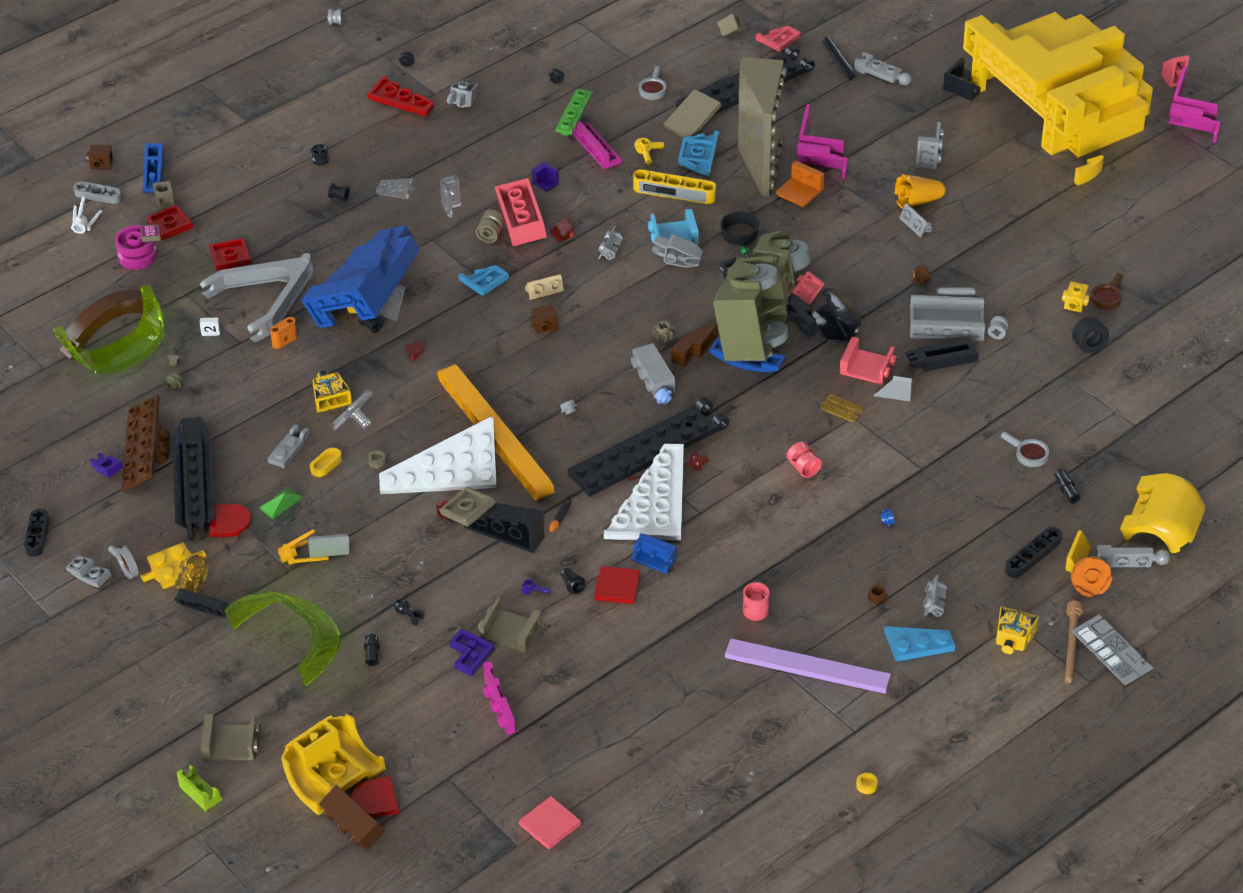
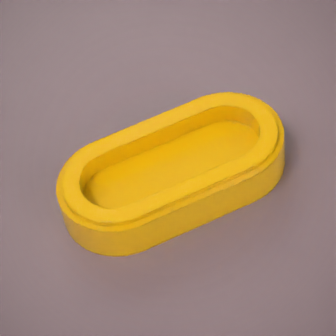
M338 448L326 449L310 463L311 474L316 477L327 475L341 463L342 452Z

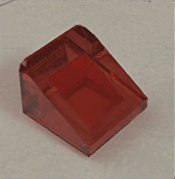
M563 218L550 230V234L558 242H562L574 236V227L566 218Z

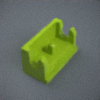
M189 765L190 771L187 775L182 769L177 772L179 787L205 811L223 800L219 790L216 787L212 788L202 779L192 765Z

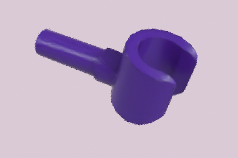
M532 579L525 580L521 589L524 594H530L532 590L548 594L551 591L549 588L536 585Z

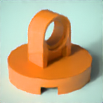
M1095 556L1079 560L1071 572V582L1074 588L1081 595L1093 597L1092 595L1099 593L1101 595L1109 588L1112 581L1109 565L1101 558Z

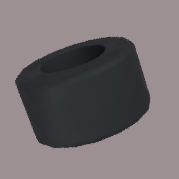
M1092 316L1085 317L1076 323L1073 328L1072 337L1073 341L1084 352L1094 353L1106 345L1109 332L1107 327L1098 318ZM1094 331L1093 335L1087 338V336Z

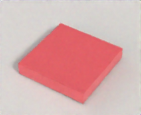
M550 796L521 818L519 825L550 850L581 825V820Z

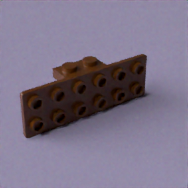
M157 394L136 406H132L128 410L121 487L123 492L154 476L155 457L161 463L168 460L170 433L167 428L158 423L160 397Z

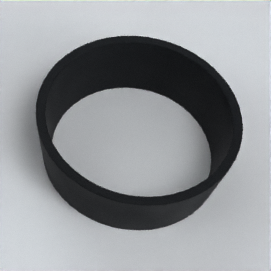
M747 212L729 213L722 218L720 224L723 238L734 245H746L753 242L757 237L759 229L758 219ZM743 223L751 226L755 231L748 235L737 236L726 232L725 229L732 224Z

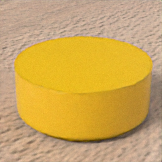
M872 773L860 774L856 780L857 790L863 794L874 793L878 788L877 777Z

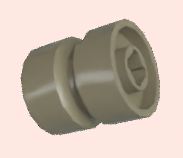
M495 210L486 211L476 229L477 237L485 243L495 242L505 222L503 215Z

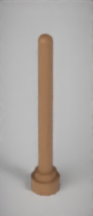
M1079 601L1068 602L1066 613L1070 618L1065 670L1066 683H1072L1074 675L1077 637L1071 630L1078 626V618L1083 614V604Z

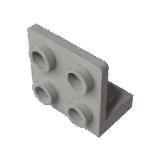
M937 122L936 138L918 136L916 168L936 170L937 163H941L940 152H942L944 128H940L941 122Z

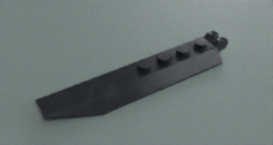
M201 417L185 418L181 420L172 439L175 523L187 529L188 540H193L194 533L192 528L200 527L199 536L201 539H204L205 527L215 519L211 435Z

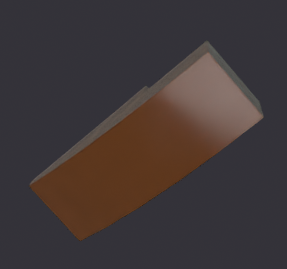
M714 322L698 328L678 341L671 349V362L685 367L693 356L700 359L718 337L717 323Z

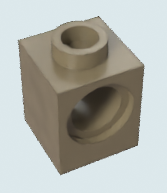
M170 181L153 183L157 209L160 210L174 206Z

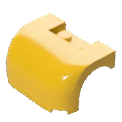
M1162 473L1141 476L1136 488L1139 497L1131 515L1124 517L1120 527L1126 540H1130L1137 533H1151L1160 537L1171 553L1180 552V548L1188 541L1192 543L1205 512L1206 506L1201 495L1188 480L1174 474Z
M348 714L334 718L330 715L290 741L285 746V751L281 757L283 769L291 788L299 799L318 816L324 811L319 803L335 785L346 791L363 778L371 780L386 770L384 758L376 756L365 746L357 732L354 718Z

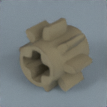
M660 321L657 325H653L652 338H657V342L665 344L670 339H674L675 327H670V322Z

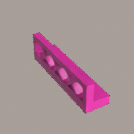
M579 120L572 134L603 169L622 163L619 155L589 122L583 124Z

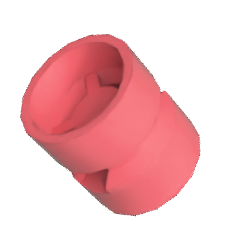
M806 442L794 444L787 452V459L804 478L814 476L822 466V461Z
M758 582L748 584L743 590V614L752 621L763 620L769 614V589L766 585Z

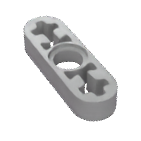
M85 181L77 182L73 186L75 196L79 198L84 196L85 199L108 204H117L122 200L120 189Z

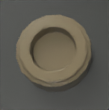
M372 451L367 457L368 464L372 468H382L387 463V456L383 451Z

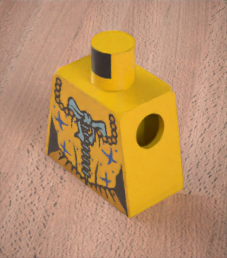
M321 371L318 373L317 378L312 380L317 413L352 404L350 389L338 373L328 375L327 371Z
M1001 606L996 643L1002 646L1001 650L1006 654H1012L1014 649L1025 650L1037 631L1039 616Z

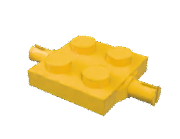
M184 542L147 556V562L151 567V571L140 575L143 583L155 579L164 590L200 575V569L196 561L206 558V553L202 550L192 554L188 551Z

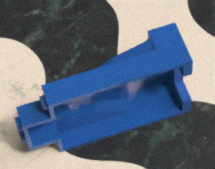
M406 225L378 231L372 240L362 246L355 247L345 264L335 271L324 283L309 288L301 301L319 328L334 326L336 320L332 312L347 307H353L361 320L377 317L420 251L414 240L415 238Z

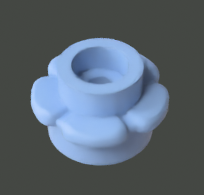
M666 387L660 389L655 395L657 403L665 405L670 402L672 391Z

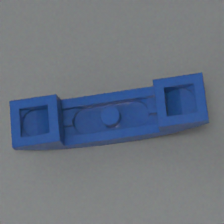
M716 338L709 352L724 361L721 340ZM773 353V356H768L766 361L724 362L749 371L773 372L780 369L786 356Z

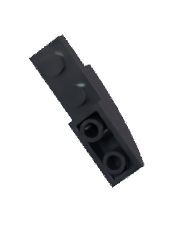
M791 293L787 305L788 317L792 322L794 321L799 330L808 338L815 336V321L811 318L812 308L802 299Z

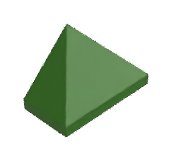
M287 487L259 508L263 513L274 519L302 499V496L290 487Z

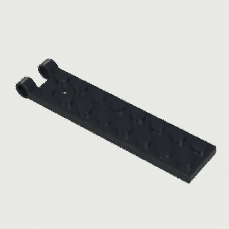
M789 45L784 52L769 58L784 60L783 68H786L784 82L812 71L815 66V62L809 57H804L800 64L794 62L793 60L800 54L799 49L794 45ZM739 72L699 90V92L721 103V107L715 114L739 104ZM688 96L677 100L676 107L678 108Z
M702 397L694 406L568 468V475L590 497L651 466L653 459L660 453V449L664 444H684V448L718 431L726 429L730 421L723 413H719L710 422L704 415L711 411L713 404L706 397Z

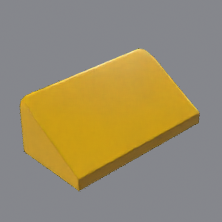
M1081 530L1077 532L1067 556L1065 569L1069 572H1072L1074 565L1079 560L1088 556L1091 549L1088 540Z

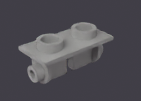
M907 203L905 204L899 218L919 237H922L924 232H931L933 229L932 224L919 215L916 209Z
M615 225L611 231L608 230L603 238L606 242L603 241L598 249L601 252L598 259L602 255L608 260L615 258L623 240L622 233L614 231Z
M936 575L932 582L929 581L925 588L927 593L923 603L925 617L929 612L936 617H940L944 613L947 586L944 582H938V575Z

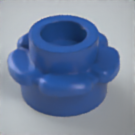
M884 508V512L880 513L883 525L887 524L890 527L891 524H895L891 508L886 510Z

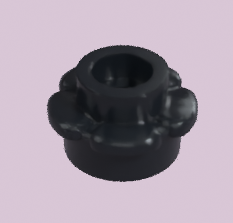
M402 52L398 58L405 67L412 65L415 61L413 54L410 52Z
M554 68L552 72L548 73L551 82L555 84L563 82L564 73L561 70Z

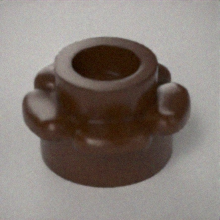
M874 585L868 591V599L876 604L883 603L888 597L886 589L881 585Z

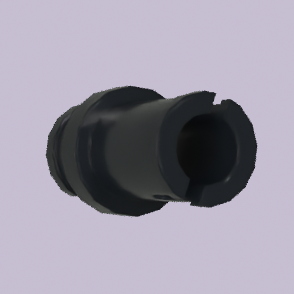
M376 634L365 636V663L368 666H376L379 663L378 650L380 649V642Z

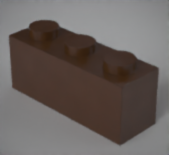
M335 785L319 803L324 809L322 814L330 821L335 819L338 822L335 826L344 834L348 831L351 834L349 839L357 847L362 844L368 850L385 831L380 824L338 785Z

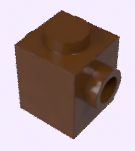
M111 145L90 146L89 152L86 153V161L90 163L91 169H111L113 163Z
M554 305L532 308V316L529 317L530 325L535 328L537 334L558 330V317Z

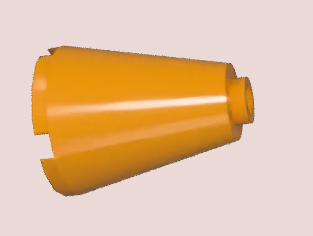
M901 174L902 176L896 179L894 192L895 195H898L899 200H896L901 209L904 208L906 203L911 207H915L940 199L945 194V186L941 181L908 174Z

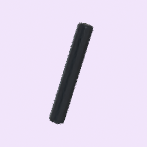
M825 36L822 39V43L848 79L855 77V72L829 36Z

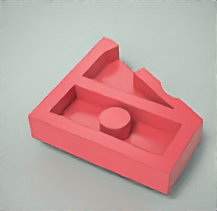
M790 26L769 30V34L763 36L761 33L756 34L757 41L778 52L783 51L801 38V32Z

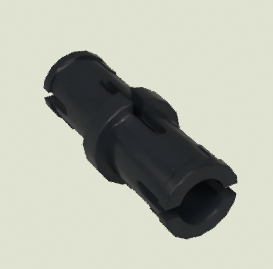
M1058 469L1054 476L1060 484V490L1065 493L1070 503H1077L1081 496L1075 488L1074 481L1069 478L1065 469Z

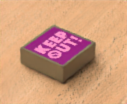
M140 225L142 242L160 241L158 225Z

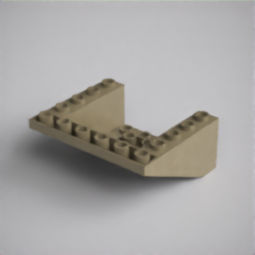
M742 57L739 69L738 150L762 196L769 197L770 190H774V179L777 176V169L775 168L779 167L778 157H781L784 144L781 129H776V125L773 122L776 121L777 111L775 110L779 109V100H781L786 68H783L784 60Z

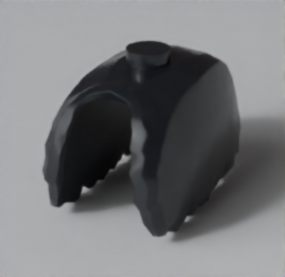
M825 288L822 294L826 297L827 303L817 308L813 312L812 318L822 333V337L828 342L838 344L850 341L860 329L859 310L855 302L847 294L833 288Z

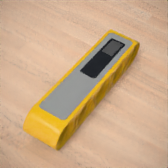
M637 170L633 173V189L638 193L703 204H712L716 201V184L712 181L648 170Z

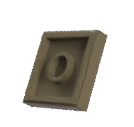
M465 487L440 509L441 515L468 527L492 507L495 501L490 496Z

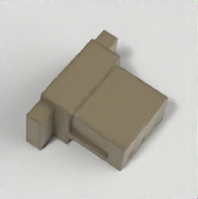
M168 355L169 366H177L178 362L182 361V356Z

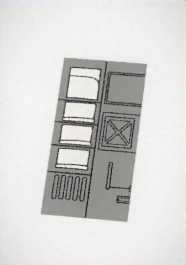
M1100 614L1071 630L1124 685L1154 669Z

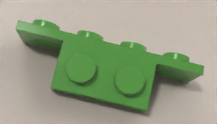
M576 89L555 129L556 132L564 136L572 135L593 92Z

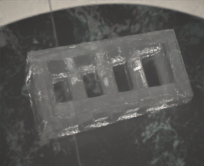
M414 179L381 180L376 189V194L409 199L414 190Z

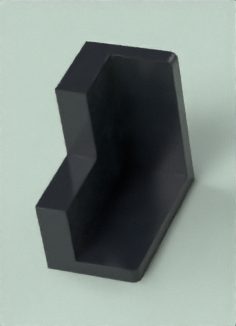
M961 57L944 73L943 89L972 101L980 94L981 87L971 82V71L964 69L965 58Z

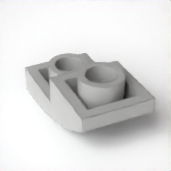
M80 555L65 567L68 572L78 579L97 588L112 576L109 569L96 566L93 559Z

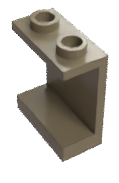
M496 598L493 605L489 606L486 617L481 619L478 630L482 639L526 654L542 626V613L534 609L529 618L501 610V599Z
M205 714L200 747L203 761L254 760L255 752L259 750V740L256 738L257 735L261 734L260 722L257 723L256 714H251L250 725H215L214 714Z

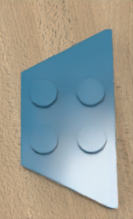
M714 131V135L705 136L702 133L696 136L683 137L678 164L706 177H710L719 139V131Z

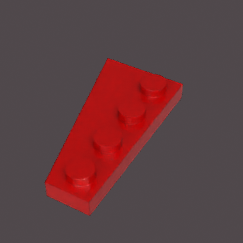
M383 76L367 94L369 100L423 116H427L434 108L433 101L420 94H413L411 89L400 87L399 83L389 81L386 76Z

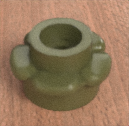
M171 372L169 376L165 377L166 384L170 388L182 387L183 379L178 374Z

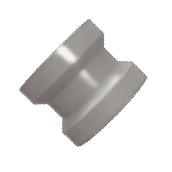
M341 8L337 10L328 9L329 25L334 23L342 25Z
M1002 316L993 317L988 327L989 336L994 339L1004 338L1009 325L1008 320Z

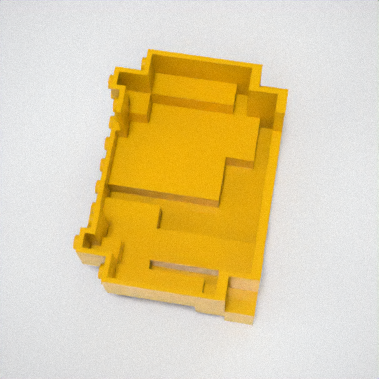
M1056 12L1010 30H1005L997 22L992 24L983 15L965 21L963 49L973 57L971 82L981 87V92L986 91L987 80L995 76L1044 119L1041 147L1050 155L1069 149L1079 158L1144 130L1145 117L1149 115L1153 87L1142 79L1144 65L1123 48L1125 34L1116 26L1101 30L1082 14L1065 20Z

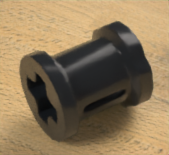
M335 183L330 184L328 188L329 198H340L345 202L348 200L350 195L349 186L341 187L336 186Z
M359 318V324L368 327L371 332L377 333L383 327V320L380 318L361 320Z

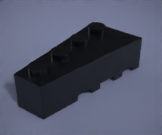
M495 503L470 526L464 525V528L531 553L535 552L545 538L543 510Z

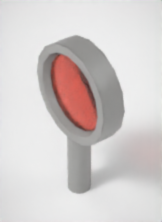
M659 66L654 68L651 78H646L639 83V94L641 97L657 100L664 97L667 93L665 81L659 78L661 70Z
M1005 431L1001 434L1002 439L1017 447L1016 457L1023 465L1039 467L1048 461L1049 448L1044 442L1037 439H1027L1021 442Z
M114 545L109 546L108 551L117 558L124 574L129 579L138 576L136 562L128 548L124 545L118 548Z

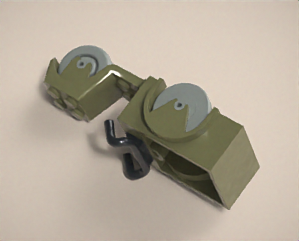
M784 231L764 234L758 240L755 249H753V257H734L719 264L718 269L723 274L725 280L714 297L713 304L724 361H766L768 356H773L772 348L783 344L788 339L789 331L786 325L788 319L787 305L789 303L788 299L796 285L793 272L805 268L811 261L809 246L806 242L790 240L788 233Z

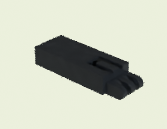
M971 338L922 346L906 352L912 368L923 367L924 372L978 361V351Z

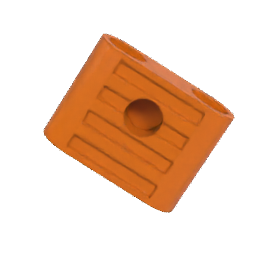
M288 317L270 328L272 347L274 349H280L297 339L295 318Z

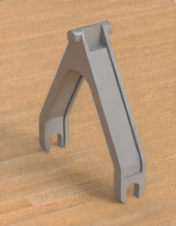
M304 253L300 258L220 270L200 283L202 288L211 284L210 289L202 294L206 298H211L229 288L274 281L286 282L287 285L269 312L247 327L250 333L259 329L256 335L250 337L253 342H258L270 335V328L285 318L308 282L314 279L311 255Z

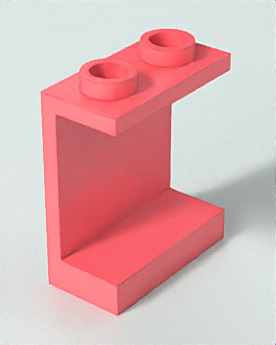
M852 337L840 360V374L883 385L885 378L890 376L891 366H894L896 363L895 347L891 346L887 356L860 350L859 338Z

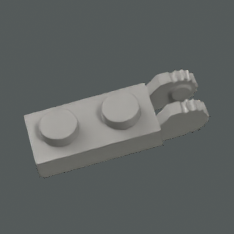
M294 424L289 434L283 438L267 458L268 463L285 469L304 446L310 435V429L304 428L298 438L300 426Z

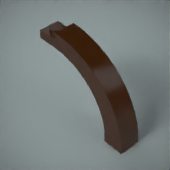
M137 289L122 290L109 294L91 304L70 324L65 331L68 337L59 350L69 359L75 361L88 340L106 323L130 313H142L152 316L161 301L151 293Z

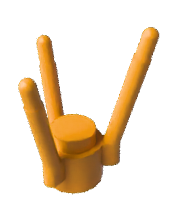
M314 529L282 545L283 547L277 548L282 563L288 562L289 565L328 560L329 557L294 559L297 556L295 549L308 544V539L302 540L315 533Z

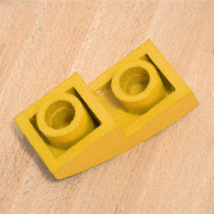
M1103 155L1087 159L1085 166L1076 168L1074 182L1077 186L1092 180L1102 171Z

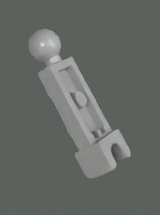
M863 52L862 59H855L854 68L857 72L862 74L869 73L891 83L899 80V83L903 86H907L911 82V76L908 73H902V69L874 59L871 54Z
M1098 545V555L1095 556L1104 560L1109 565L1110 570L1111 567H1151L1152 561L1159 565H1165L1170 560V555L1166 550L1161 549L1153 553V548H1112L1111 545Z

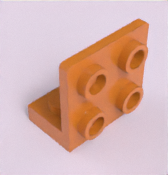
M794 161L792 163L791 178L776 191V195L801 207H805L824 190V173Z

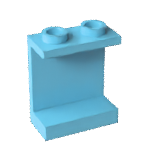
M692 209L685 210V221L657 224L654 214H650L648 230L652 232V243H654L655 237L670 239V236L677 235L699 245V231Z

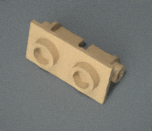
M561 274L527 282L525 290L529 294V299L532 300L563 292Z

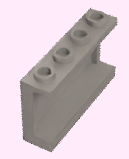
M911 295L910 338L946 340L971 338L972 341H984V298Z

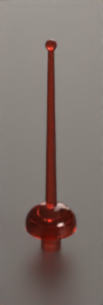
M694 452L690 457V461L683 463V467L691 466L694 470L701 471V464L709 463L708 456L699 457L698 452ZM642 475L629 477L628 480L632 481L633 479L641 478Z

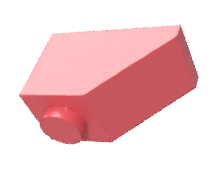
M1188 55L1163 62L1161 76L1169 87L1178 85L1183 66L1188 68Z

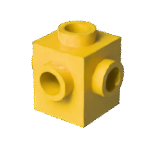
M1071 281L1068 290L1063 292L1062 301H1065L1064 309L1082 313L1084 306H1088L1090 295H1087L1089 285Z

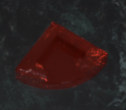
M423 341L405 345L410 361L418 359L419 355L424 351Z

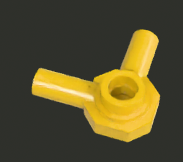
M638 138L634 146L639 154H643L646 164H651L652 159L649 152L651 149H663L664 142H650L647 138Z

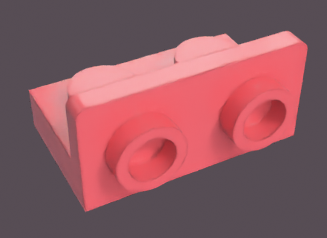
M807 271L804 276L800 274L795 280L796 286L792 293L809 306L825 283Z

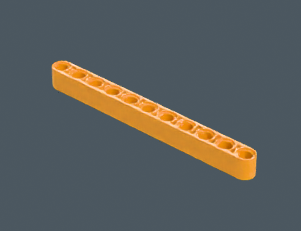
M453 364L439 370L437 374L440 383L474 425L493 417L495 451L533 499L537 501L553 494L555 490L551 480L460 368Z

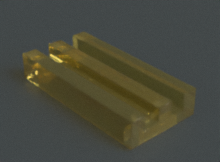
M830 393L821 404V410L854 423L856 418L860 416V413L863 412V406Z

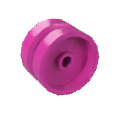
M140 225L126 227L116 235L115 244L118 260L125 268H147L157 259L155 241L142 242Z

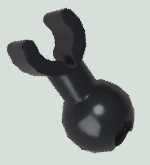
M399 599L395 602V611L400 615H408L413 625L418 623V619L415 617L424 619V612L410 608L407 600Z

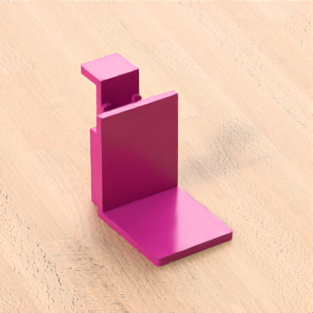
M1183 66L1169 115L1171 117L1169 123L1214 133L1213 143H1216L1221 122L1216 121L1218 104L1182 97L1187 66Z
M807 104L797 146V161L803 164L842 169V179H846L849 166L848 158L844 157V140L808 136L811 126L810 104Z

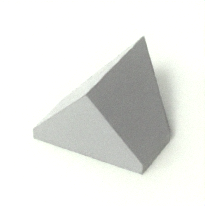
M893 376V380L873 396L910 401L914 379Z

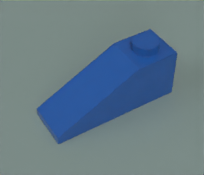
M145 143L143 193H154L153 183L163 181L166 150L162 143Z

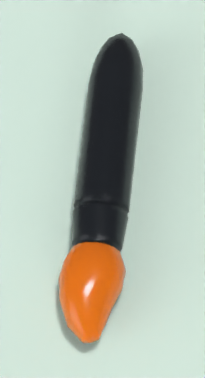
M570 499L564 501L554 520L551 521L549 526L550 532L555 531L559 527L560 522L571 505Z

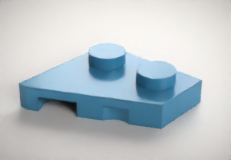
M497 265L487 267L486 269L474 270V274L467 276L464 273L459 274V281L482 296L509 279V274Z

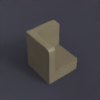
M731 14L717 22L720 32L724 37L734 31L742 32L746 30L742 17L739 14Z

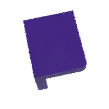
M542 162L532 169V183L547 192L559 184L558 170Z

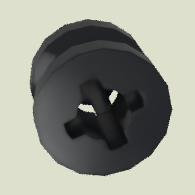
M317 144L311 148L312 162L315 165H325L329 162L328 147L326 145Z

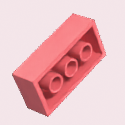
M529 178L495 187L498 203L505 219L512 246L547 237L544 222Z

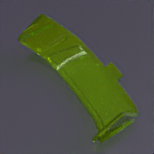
M149 284L141 286L143 315L137 328L127 336L99 349L88 351L74 347L67 337L63 326L53 327L56 333L54 336L80 365L83 364L94 373L109 374L119 372L143 361L156 350L160 340L163 339L164 325L160 303L157 301Z
M264 591L257 595H247L231 603L225 609V613L230 627L233 629L237 628L259 610L277 602L283 603L306 621L312 630V645L297 667L302 684L305 686L320 675L333 660L340 648L341 641L338 638L340 631L330 615L313 602L302 597L281 592Z

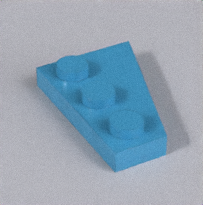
M884 626V633L896 662L955 651L956 645L949 630Z

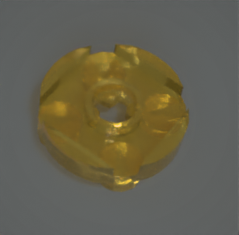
M193 555L188 560L183 559L179 566L180 572L175 582V588L196 593L199 590L196 587L199 583H204L208 574L209 566L205 562L206 559L199 555Z

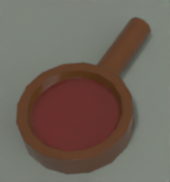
M1117 273L1111 284L1095 286L1090 296L1092 304L1105 310L1117 308L1122 300V293L1117 286L1122 280L1123 275Z

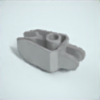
M461 80L451 85L447 103L457 104L461 108L471 107L478 97L479 83Z
M677 235L670 236V239L664 237L654 238L655 246H653L652 251L659 256H663V261L666 264L686 268L699 266L703 251L695 243Z

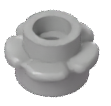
M573 399L561 404V413L565 412L568 415L575 412V407L578 404H575Z

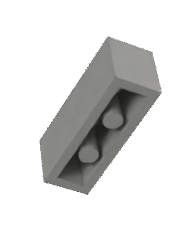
M652 343L633 349L631 363L633 368L638 370L640 379L644 380L647 391H651L654 398L656 393L664 387L671 390L672 393L675 392V377L655 345Z

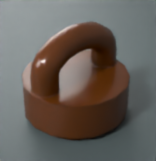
M919 265L913 270L912 281L916 285L924 284L930 280V273L925 266Z

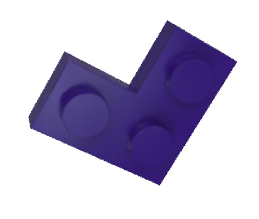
M460 629L449 641L451 648L463 653L454 663L455 669L471 677L495 651L494 644L463 629Z

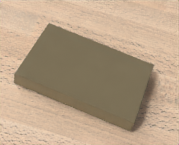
M694 89L663 124L664 128L681 137L695 136L721 107V103Z

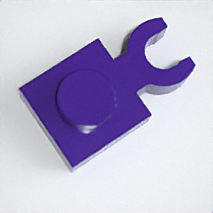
M98 453L99 459H90L92 467L108 478L123 468L122 462L110 455L105 458L102 453Z

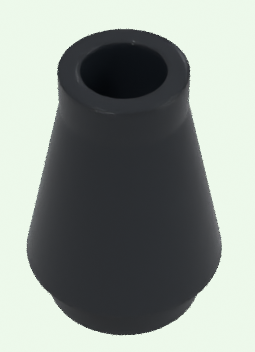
M564 568L561 571L560 576L563 578L568 592L580 594L585 589L583 577L573 572L570 568Z

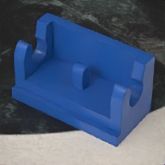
M643 533L639 535L632 548L635 552L631 557V561L666 574L677 560V546Z

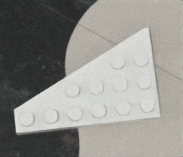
M493 417L487 418L379 473L380 494L463 490L465 487L471 489L497 488Z
M664 444L660 453L653 459L650 468L642 475L639 483L633 488V492L628 500H625L618 514L612 519L608 529L604 531V539L637 540L639 535L643 533L659 540L681 541L684 444Z

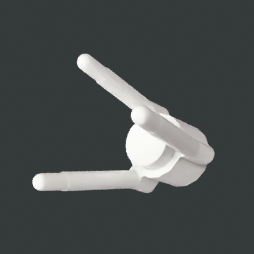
M84 196L81 199L78 215L77 206H74L71 226L74 232L80 234L86 230L90 231L91 226L102 213V210H99L88 223L87 218L82 215L85 202Z

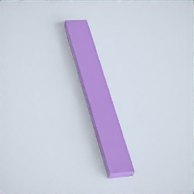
M730 639L725 652V658L884 694H886L891 679L890 673L736 639Z

